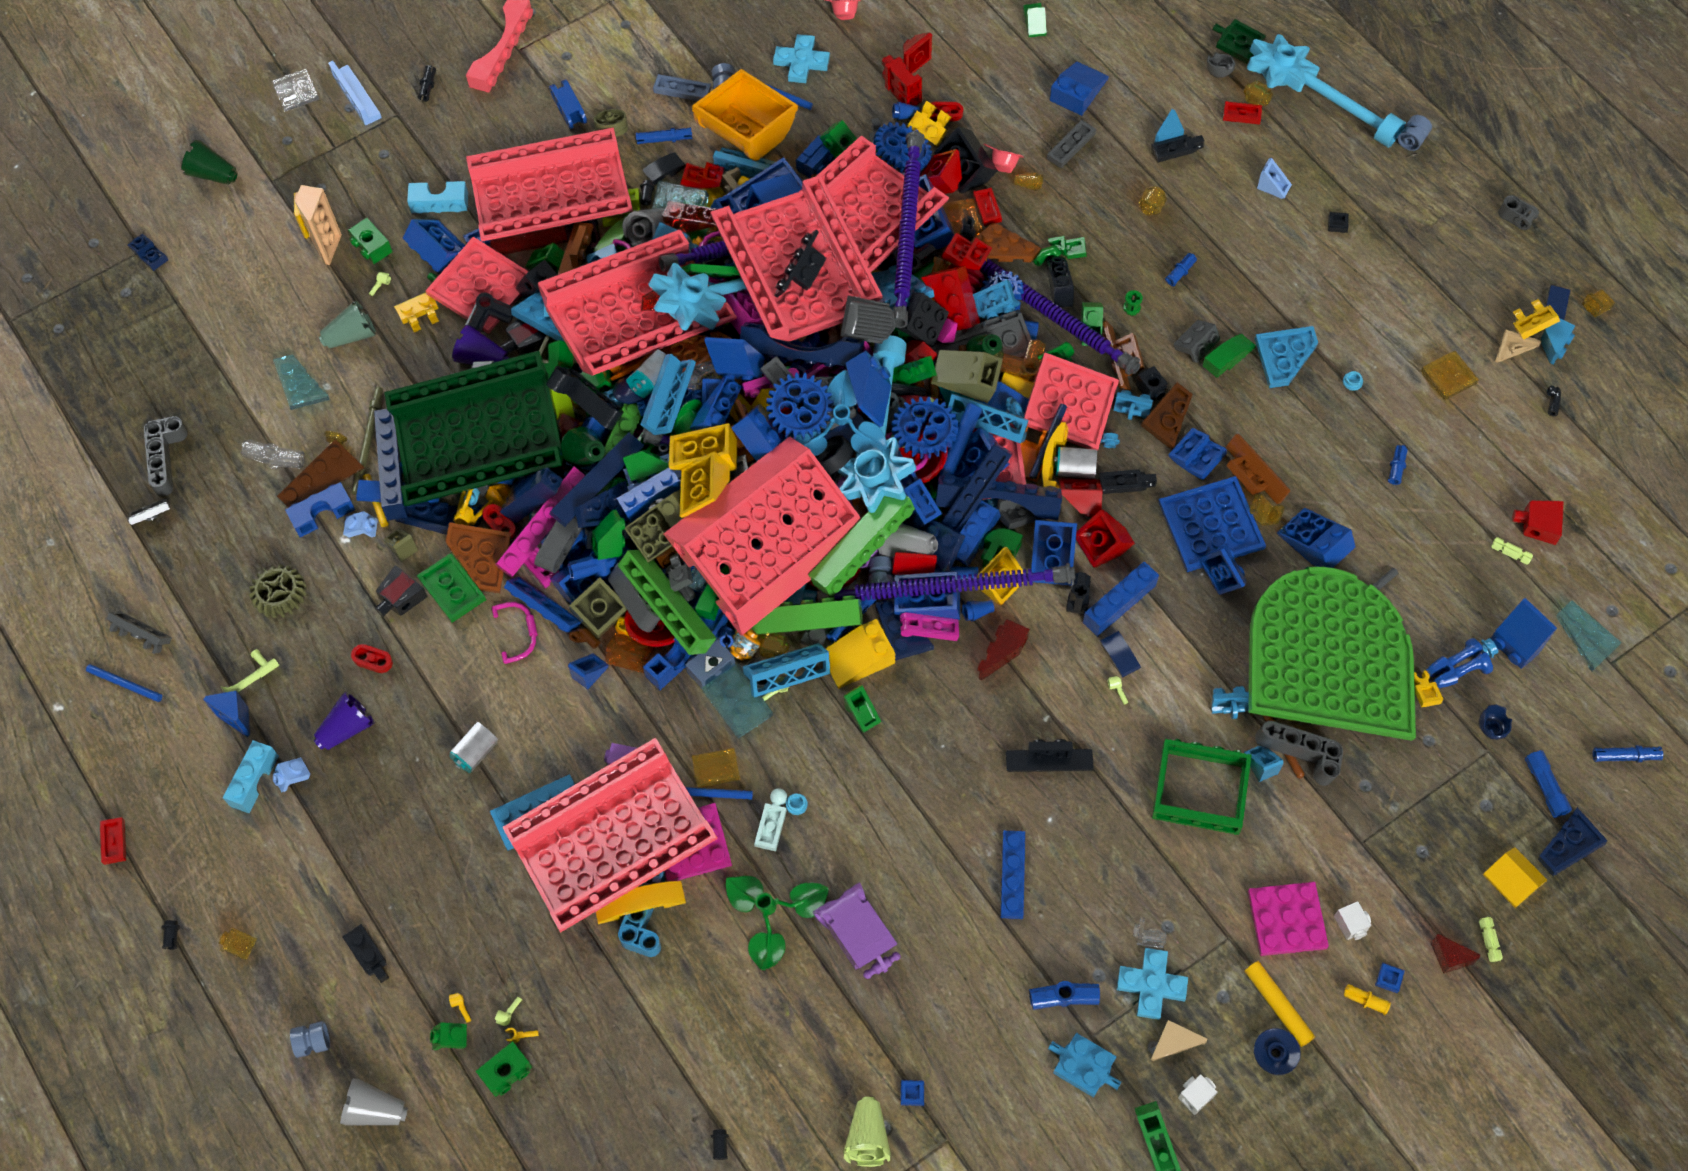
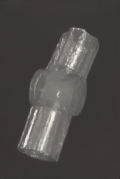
M251 439L244 441L242 445V456L265 463L272 469L279 467L300 469L305 462V454L300 450L278 448L273 443L263 444Z

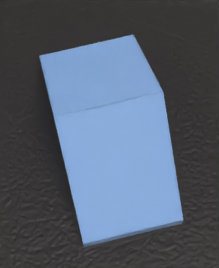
M1269 158L1261 172L1257 189L1281 199L1285 198L1292 184L1274 160Z

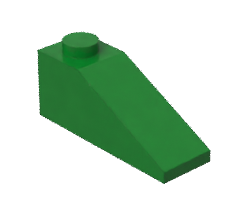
M1157 1101L1134 1108L1156 1171H1181Z

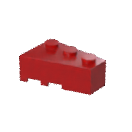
M966 265L933 272L921 277L925 285L933 289V298L936 303L949 312L947 318L957 323L956 331L972 328L980 323Z

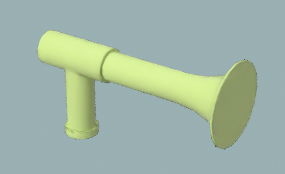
M256 649L252 651L251 657L261 667L233 686L220 687L224 693L231 691L239 693L260 677L262 678L279 666L278 662L274 658L267 662L260 654V651Z

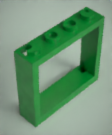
M1165 739L1161 752L1152 819L1239 835L1243 827L1252 755L1240 753L1241 750H1225L1220 746L1207 747L1198 742L1186 743L1181 742L1179 739ZM1172 754L1241 767L1235 817L1162 805L1168 755Z

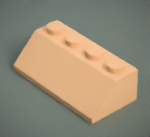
M301 185L299 191L295 194L294 202L299 209L314 247L325 264L330 265L342 236L324 189Z

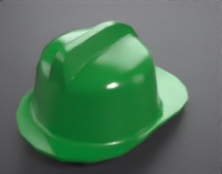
M693 399L682 406L678 412L671 436L693 431L690 427L697 412L702 407L701 401Z

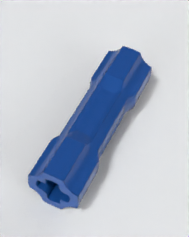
M1539 750L1527 755L1525 761L1544 794L1546 804L1553 818L1570 813L1572 808L1551 771V765L1544 751Z

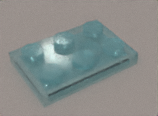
M737 665L702 687V692L738 739L773 716V712L761 696L754 698L751 695L750 682Z

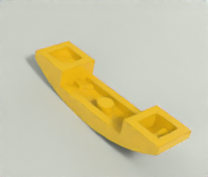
M1066 422L1060 423L1048 442L1042 468L1044 487L1054 486L1059 489V485L1056 481H1052L1057 448L1066 447L1069 430Z
M671 881L636 887L596 911L598 924L619 920L620 916L660 906L668 908L685 904L686 900L682 882Z

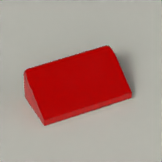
M895 552L892 560V574L934 573L937 556Z

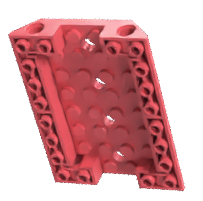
M788 437L728 483L716 501L684 517L663 534L689 568L692 566L697 568L719 597L716 604L742 636L811 580L808 574L860 521V516L811 450L793 438ZM814 490H819L822 493L821 501L814 498ZM784 514H788L791 517L792 522L790 525L783 522ZM755 538L760 541L761 547L759 550L752 547V539ZM722 563L729 567L727 575L720 572V565Z

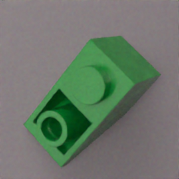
M1082 302L1081 322L1102 335L1103 326L1102 303ZM1082 341V346H1088Z
M641 450L623 457L631 481L637 480V483L648 480L649 475L654 473L657 475L669 468V461L647 450Z
M612 510L592 531V550L598 560L622 556V548L625 547V539L622 535V530H625V521L623 517L619 516L617 510Z

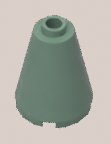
M358 301L352 302L320 331L321 336H319V340L324 347L334 348L376 335V330L370 317L361 311L363 307Z

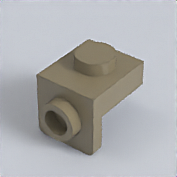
M738 167L722 175L723 189L726 194L739 187L737 183L741 178Z

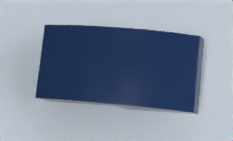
M144 234L134 238L128 244V247L153 271L168 261L166 255L155 247L153 242Z
M1119 631L1100 640L1102 647L1111 658L1114 667L1122 678L1141 668Z

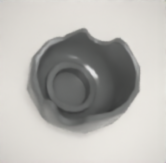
M1215 53L1212 58L1210 55L1207 56V70L1212 76L1223 78L1234 71L1235 61L1232 56Z

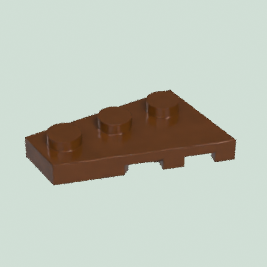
M1177 382L1142 422L1141 427L1173 450L1193 394Z

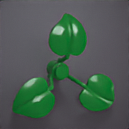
M740 876L726 878V892L731 905L737 911L745 913L750 912L754 905H756L765 919L767 934L763 932L755 934L750 939L748 945L749 955L760 970H767L775 966L785 953L786 943L784 937L778 933L772 934L768 918L769 915L775 912L777 904L789 908L795 907L796 913L800 917L812 918L815 917L813 911L825 904L829 893L828 887L819 883L799 884L790 892V899L793 903H787L778 898L773 899L769 893H765L761 881L756 877Z

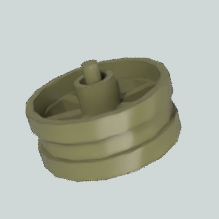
M604 110L593 118L596 131L614 128L615 136L618 137L629 129L626 113L623 110Z

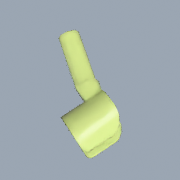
M379 272L377 274V282L369 292V295L373 296L381 284L388 285L390 283L391 277L388 273Z
M779 677L775 682H782L785 677ZM789 687L767 693L762 698L766 701L778 692H786Z
M1109 677L1107 680L1109 689L1117 690L1124 705L1129 703L1123 692L1120 677Z
M517 997L506 1012L499 1010L495 1017L496 1023L507 1026L511 1021L513 1011L522 999Z

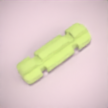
M1499 537L1494 539L1491 546L1497 551L1502 550L1501 553L1516 560L1521 559L1520 562L1526 565L1530 563L1533 557L1532 553L1528 551L1523 552L1522 548L1509 542L1504 543V540Z
M1491 917L1482 918L1479 920V924L1484 931L1482 935L1486 950H1489V953H1487L1489 961H1501L1503 957L1501 950H1498L1500 945L1496 930L1493 929V919Z

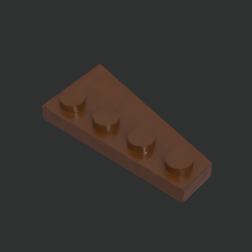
M335 439L277 497L289 508L292 504L299 503L309 498L312 494H317L333 484L347 480L358 471L364 470L365 467Z

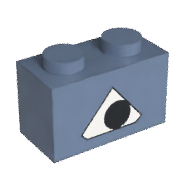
M719 639L711 645L706 653L693 655L685 664L688 675L702 690L706 689L736 665L734 656L727 648L721 646Z

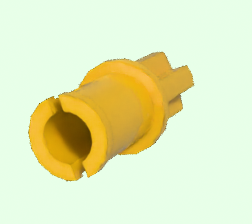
M1350 984L1345 987L1344 996L1362 1004L1363 1008L1369 1007L1383 1015L1388 1013L1391 1005L1390 1001L1373 995L1370 990L1366 992Z

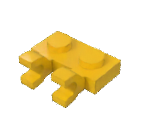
M926 101L922 113L916 111L907 127L912 126L913 131L918 130V132L924 134L925 139L939 146L948 132L944 127L951 119V116L941 110L937 116V121L934 122L929 118L937 107Z
M426 292L394 306L402 323L409 322L414 333L421 330L417 318L427 314L431 324L439 322L435 310L439 309L435 299L428 296Z
M1539 299L1531 302L1535 310L1533 314L1527 317L1520 308L1513 311V315L1516 317V322L1513 323L1514 328L1523 340L1560 322L1559 316L1550 305L1544 308Z

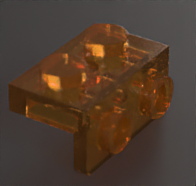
M615 633L607 645L605 662L617 667L644 673L643 666L647 664L654 651V647L642 645L625 634Z

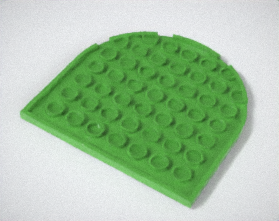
M1309 567L1304 570L1292 571L1277 579L1260 597L1250 622L1248 713L1410 741L1416 738L1413 647L1410 635L1406 634L1402 625L1403 619L1397 609L1373 585L1370 584L1368 586L1357 579L1356 575L1343 570L1328 567Z

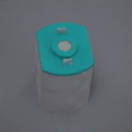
M657 349L626 379L629 387L638 396L645 398L653 391L666 355L664 352Z
M1058 447L1057 455H1055L1054 459L1055 476L1083 479L1095 478L1097 450Z
M477 722L451 750L449 757L454 761L458 769L461 768L470 774L497 744L498 738Z

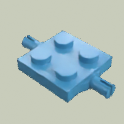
M1078 1033L1074 1035L1072 1041L1065 1048L1054 1041L1051 1042L1048 1050L1060 1056L1059 1063L1053 1074L1093 1098L1104 1083L1118 1090L1122 1081L1110 1075L1111 1066L1117 1056Z

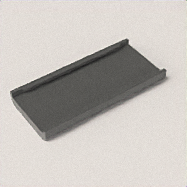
M1019 309L981 322L972 328L956 331L954 342L942 343L937 340L932 348L937 355L939 350L959 351L958 345H967L968 341L976 335L994 334L1001 339L1004 350L1000 373L1007 371L1013 366H1021L1037 360L1036 350ZM932 377L921 381L923 387L926 388V397H933L936 385L931 384Z

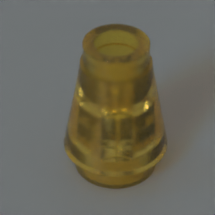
M1034 172L1015 175L1014 185L1033 191L1041 190L1043 184L1042 174Z

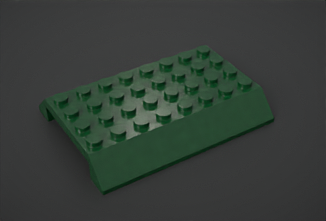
M539 351L384 392L387 411L394 418L405 486H401L405 507L532 474L546 467L551 469L562 466V440L552 390L546 385L549 376Z

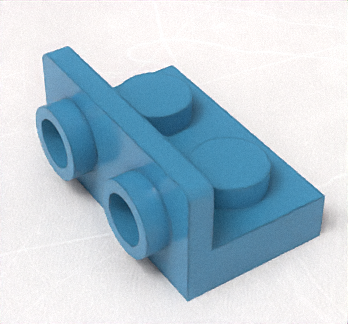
M1004 280L973 294L978 316L987 320L996 318L998 314L1003 312H1012L1015 310V307L1020 305V301L1014 297L1009 280Z

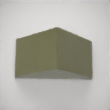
M401 528L383 539L401 562L418 551L412 536Z

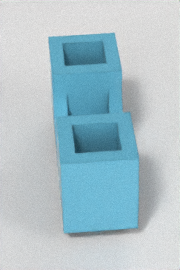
M465 181L446 182V189L442 193L431 194L428 183H409L407 202L411 213L467 211L468 189Z
M252 741L223 796V799L230 807L250 813L259 796L257 784L263 773L270 775L279 757L271 746Z

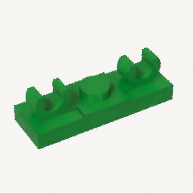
M932 356L894 368L892 382L910 385L936 376L937 373Z

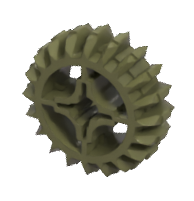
M279 564L278 568L271 565L270 570L264 568L263 574L257 573L258 579H252L253 586L249 587L251 592L249 597L254 608H257V611L261 614L263 613L266 617L272 615L276 619L280 614L281 617L285 618V613L287 612L292 615V609L299 610L298 603H304L303 597L307 596L305 591L307 586L303 576L299 574L298 570L292 569L289 565L285 568L281 564ZM289 582L293 583L292 591L288 590ZM264 592L268 593L267 601L263 600Z

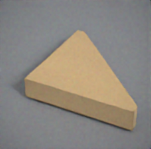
M1505 330L1495 362L1498 363L1537 348L1541 340L1532 337L1523 340L1518 333Z
M1168 1020L1151 1060L1155 1061L1205 1044L1207 1038Z

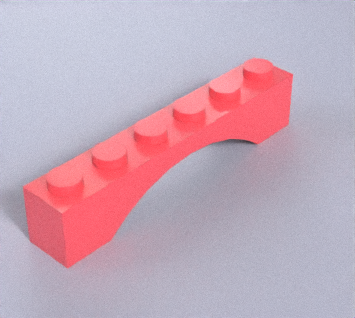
M530 0L506 1L503 6L506 24L502 38L488 54L473 61L466 74L470 88L489 93L492 86H495L499 73L503 71L506 60L510 58L513 47L517 45L520 34L524 32L527 21L533 15Z

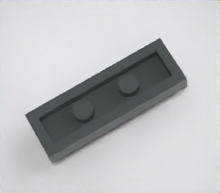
M1081 120L1047 154V160L1062 168L1096 134V129Z

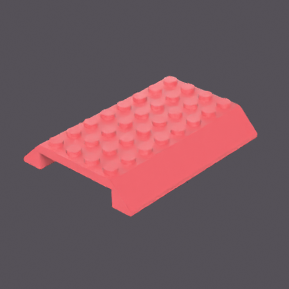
M614 128L466 156L475 197L481 241L633 211Z
M861 135L817 176L821 175L870 272H872L898 248L904 175L877 157L876 145ZM919 186L915 231L949 200L947 195L935 187L927 192Z
M821 175L802 181L803 191L735 214L732 213L729 206L711 212L719 233L771 338L790 342L843 323L847 296L880 301L883 296ZM814 230H818L819 233L812 247L827 259L812 286L806 291L794 281H791L787 290L777 298L774 296L777 290L775 286L786 275L784 270L789 263L794 261L793 254L799 247H802L803 243L801 241L808 232L812 233Z
M681 230L538 282L546 311L583 372L593 376L652 353L657 349H662L710 330L696 321H693L686 331L682 330L678 321L669 313L657 312L654 309L661 296L649 287L648 283L653 274L667 276L668 271L663 272L661 270L659 257L672 253L675 255L689 253V242ZM689 261V262H686L685 265H681L680 267L682 268V267H684V266H686V265H688V264H695V263H694V261ZM728 302L724 303L721 310L715 311L719 317L715 327L737 318Z
M656 738L503 826L507 837L527 869L560 933L718 839L675 772Z

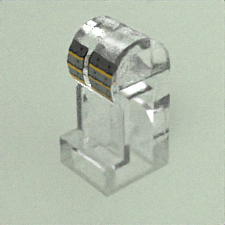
M712 360L695 365L687 388L699 390L702 388L703 378L722 379L723 377L716 373Z

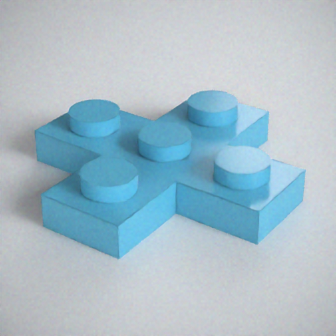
M797 34L794 48L776 46L773 65L790 67L788 74L789 82L806 83L809 69L827 71L830 52L813 50L815 36Z
M1145 948L1142 969L1120 966L1117 990L1139 994L1137 1016L1160 1020L1163 998L1184 1002L1186 1000L1188 977L1166 973L1168 951Z

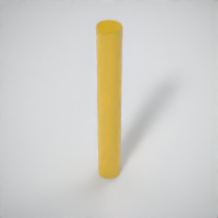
M370 474L363 475V480L373 481ZM372 502L381 527L388 526L389 523L383 512L381 502Z

